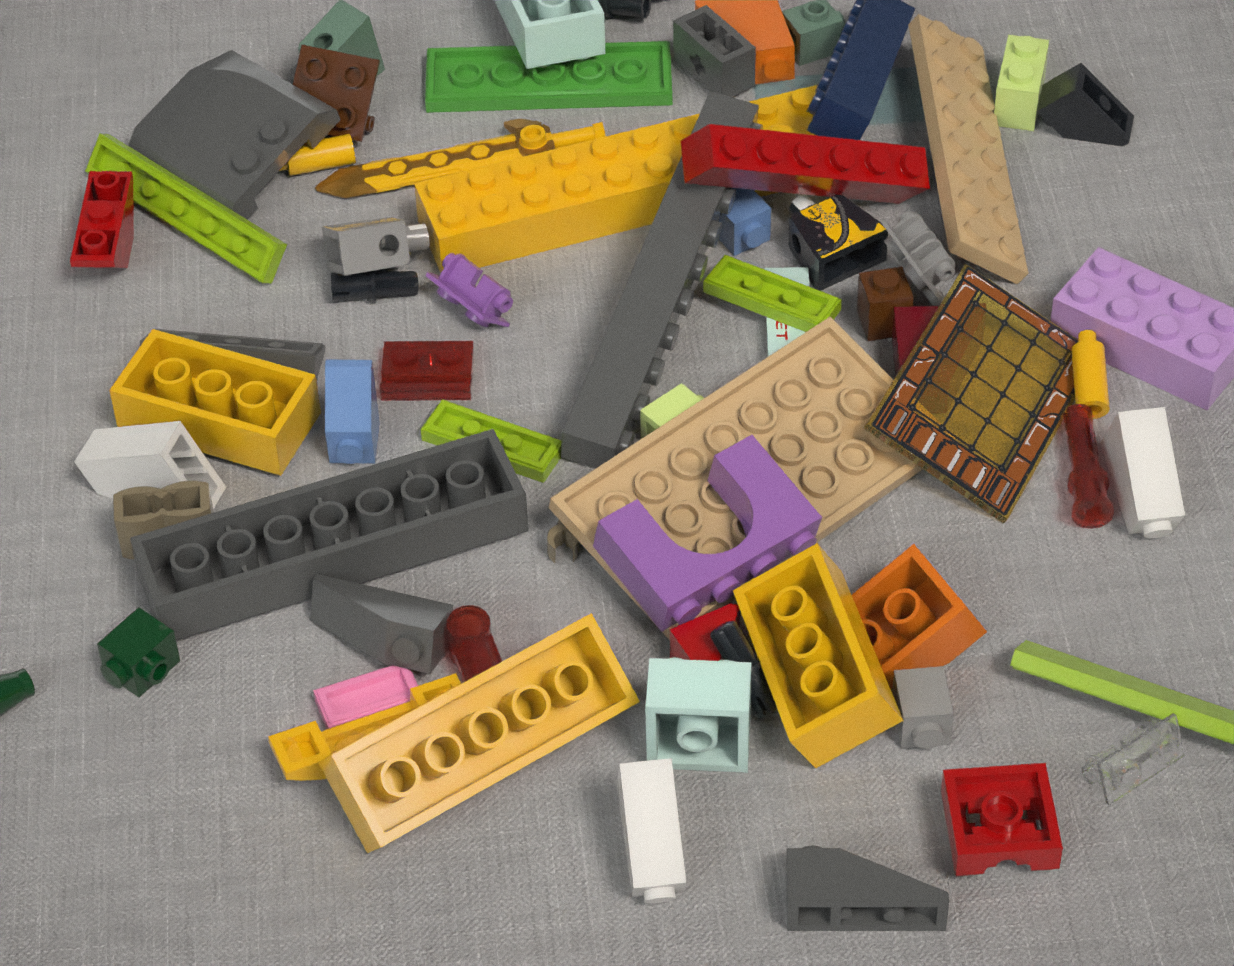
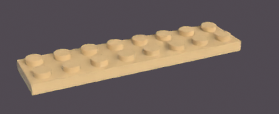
M918 14L908 26L948 250L954 255L1018 284L1029 273L997 116L994 114L995 104L983 47L971 37L965 38L949 30L942 22L932 21Z

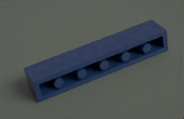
M901 0L855 1L831 53L832 55L823 71L824 74L806 112L813 115L807 131L817 136L853 140L861 139L872 119L908 29V24L916 8Z

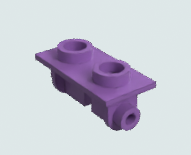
M448 254L443 260L442 266L444 269L440 275L429 272L425 275L439 286L437 293L451 303L462 304L466 307L465 315L473 322L483 327H488L490 323L509 327L510 323L502 318L501 314L507 312L512 307L513 299L510 297V291L486 274H483L476 286L475 284L483 270L468 260L463 254Z

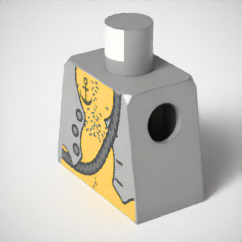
M394 217L322 226L327 268L344 276L410 264L409 252L429 249L430 246L429 234L425 223L405 226L404 220ZM385 236V239H386V240H385V245H384V247L380 250V248H379L380 240H381L382 237Z

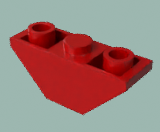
M90 171L70 258L71 267L128 268L134 239L132 171Z

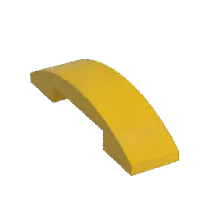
M455 673L410 688L409 702L324 731L320 730L315 720L268 736V741L286 780L327 779L318 762L457 687L461 682Z

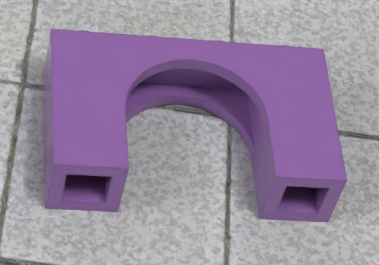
M753 435L714 455L708 477L709 484L734 512L743 526L745 539L736 547L716 554H703L687 550L667 536L638 499L598 521L593 547L661 632L676 623L681 625L694 619L703 607L715 600L718 603L728 600L734 595V589L772 569L791 555L795 556L811 547L817 541L815 537L822 516Z

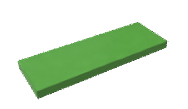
M670 41L605 43L606 54L592 56L585 60L555 63L544 68L534 67L526 69L516 46L427 48L426 113L673 105Z

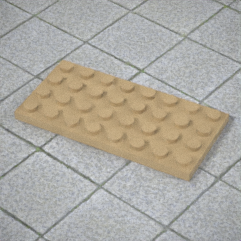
M829 317L551 497L549 509L648 616L593 547L598 521L638 499L667 536L687 550L703 554H716L736 547L745 539L743 526L734 512L709 484L708 477L714 455L744 438L753 435L822 516L815 537L817 539L816 543L929 466V464L873 427V421L897 383ZM918 404L915 405L917 410L931 418ZM913 411L939 429V426L934 424L932 421H930L917 411ZM791 555L790 557L786 558L785 560L779 562V564L782 563V562H784V561H786V560H788L789 558L793 557V555ZM735 595L721 603H718L716 600L703 607L695 618L728 605L736 599ZM678 623L662 631L669 640V629L678 626Z

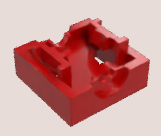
M1046 763L943 770L941 795L955 876L984 874L988 867H996L999 862L1004 860L1015 861L1017 865H1030L1031 871L1060 869L1063 846ZM966 810H968V814L980 813V823L982 826H975L976 823H967ZM1023 810H1026V812H1025V818H1026V819H1022ZM1036 820L1040 821L1041 830H1037Z

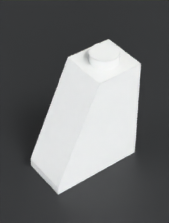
M1165 407L1118 412L1100 443L1128 534L1144 533L1145 538L1167 536L1173 532L1172 529H1176L1185 516Z
M181 421L94 429L74 461L96 493L109 498H113V494L132 487L149 486L162 489L176 482L202 481L209 483L214 509L226 489L225 484Z
M672 758L619 764L617 791L632 897L644 896L645 903L673 901L676 899L675 892H684L686 875Z

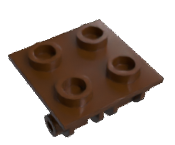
M301 45L293 85L337 110L341 120L327 135L340 136L350 134L352 140L362 142L365 131L372 132L375 118L368 115L380 60Z

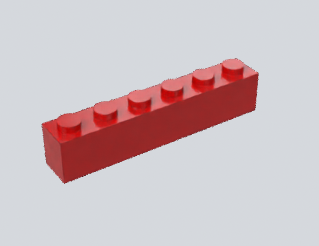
M708 124L681 140L684 182L688 184L823 197L843 195L847 199L900 204L930 189L925 147Z

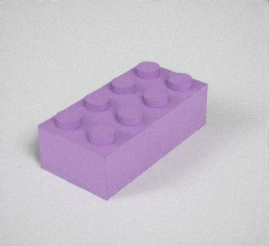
M1098 247L1053 298L1050 321L1052 324L1077 341L1079 332L1083 330L1094 331L1096 333V340L1105 347L1106 364L1202 409L1208 410L1234 378L1233 307Z

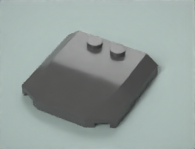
M230 50L189 70L134 128L128 146L248 220L258 209L254 197L305 142L314 149L341 119L335 108L235 51Z

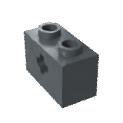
M707 5L673 21L674 60L709 91L733 97L755 86L756 47Z

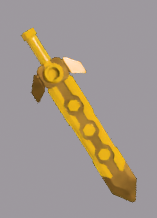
M515 119L504 122V127L511 133L509 135L339 168L316 185L315 189L318 192L342 198L400 189L404 186L414 185V183L606 137L602 122L594 123L589 127L551 134L550 127L545 124L542 125V122Z

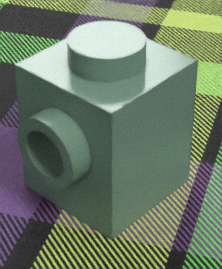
M814 0L782 11L795 45V62L799 66L832 55L831 53L845 25L844 17L840 11H835L827 0Z

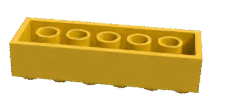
M590 613L318 763L363 847L369 853L385 846L640 701L594 616Z

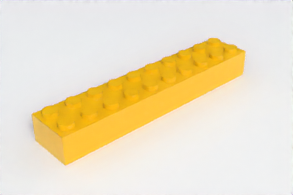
M817 85L749 101L759 105L757 123L763 125V130L815 135L807 131L813 115L806 112L815 94ZM699 114L414 183L419 224H426L430 241L429 248L440 273L444 269L442 266L443 260L450 253L455 255L463 254L468 260L481 268L652 225L682 156L681 140L691 135ZM754 190L760 197L779 193Z

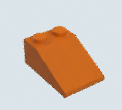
M915 544L911 545L852 594L890 689H893L894 670L944 666L987 633L977 618Z

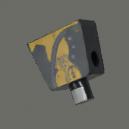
M800 195L790 204L789 214L791 217L789 218L788 245L800 267H808L809 281L815 289L819 291L824 290L886 261L887 245L884 240L888 238L887 230L880 221L845 196L834 195L815 203L808 195Z

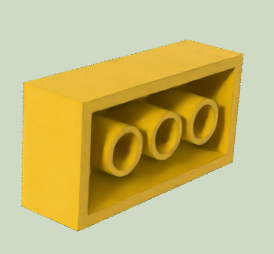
M155 329L151 330L109 390L117 427L181 421L202 453L280 476L321 414L315 374Z
M818 543L733 590L789 741L815 768L903 721L843 573Z

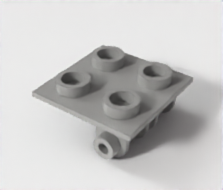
M912 211L905 212L900 216L899 222L892 228L884 218L880 220L890 234L884 240L885 244L899 262L903 260L904 270L919 290L922 289V292L933 306H945L947 300L936 284L940 281H948L955 275V261L945 251L934 232L926 225L923 217Z

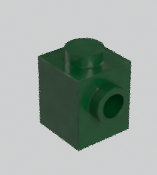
M139 607L97 643L102 662L100 670L105 679L116 688L123 686L137 697L142 696L153 685L162 682L168 672L180 662L174 630Z

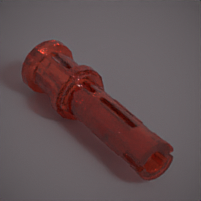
M1074 404L1066 409L1067 413H1063L1072 471L1067 478L1068 491L1074 496V503L1071 508L1072 520L1082 528H1099L1108 524L1114 516L1113 503L1107 498L1106 493L1110 486L1109 476L1099 464L1092 409L1085 404Z

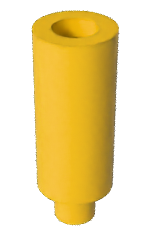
M346 134L324 138L314 149L305 142L279 171L288 170L289 176L356 164L351 135Z
M1083 330L1078 333V343L1074 344L1071 349L1076 413L1085 419H1097L1108 414L1110 410L1105 347L1096 340V333L1094 331Z

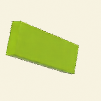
M724 255L703 281L704 293L804 332L809 331L829 317L834 320L841 311L842 299L728 255Z
M443 399L421 428L422 441L436 446L494 429L515 473L542 483L546 481L561 458L562 440Z

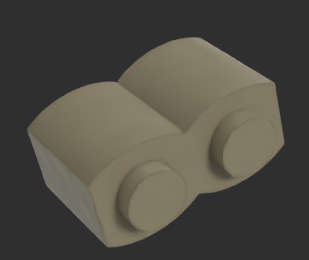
M181 481L167 485L162 489L149 486L132 487L113 494L114 522L122 557L127 559H134L130 542L131 537L214 513L209 483L202 481Z

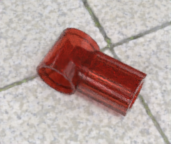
M473 605L454 609L447 619L449 658L457 666L464 683L501 663L502 659L491 633V622L487 612Z

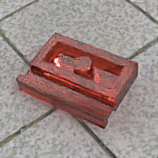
M384 341L381 370L382 381L380 383L381 401L471 400L474 367L473 341Z

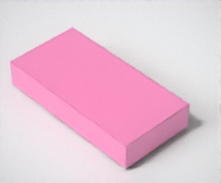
M391 665L313 690L326 729L409 702L410 688L416 687L418 684L411 669Z

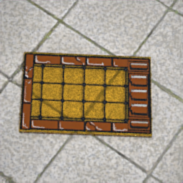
M965 264L867 421L864 429L1004 524L1075 400L1071 349L1074 344L1078 343V340Z

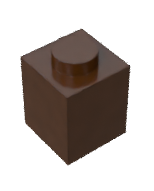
M903 267L861 272L858 277L857 313L867 342L892 338L894 307L913 306V294Z

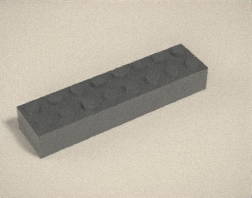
M494 429L137 535L131 537L130 542L138 577L153 617L174 630L175 638L178 640L311 599L313 577L316 574L355 583H363L527 532L526 493Z

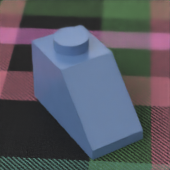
M326 359L325 436L329 463L375 464L380 420L372 360Z

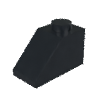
M1082 63L1042 85L1037 113L1046 125L1052 126L1063 138L1121 147L1129 143L1134 115Z

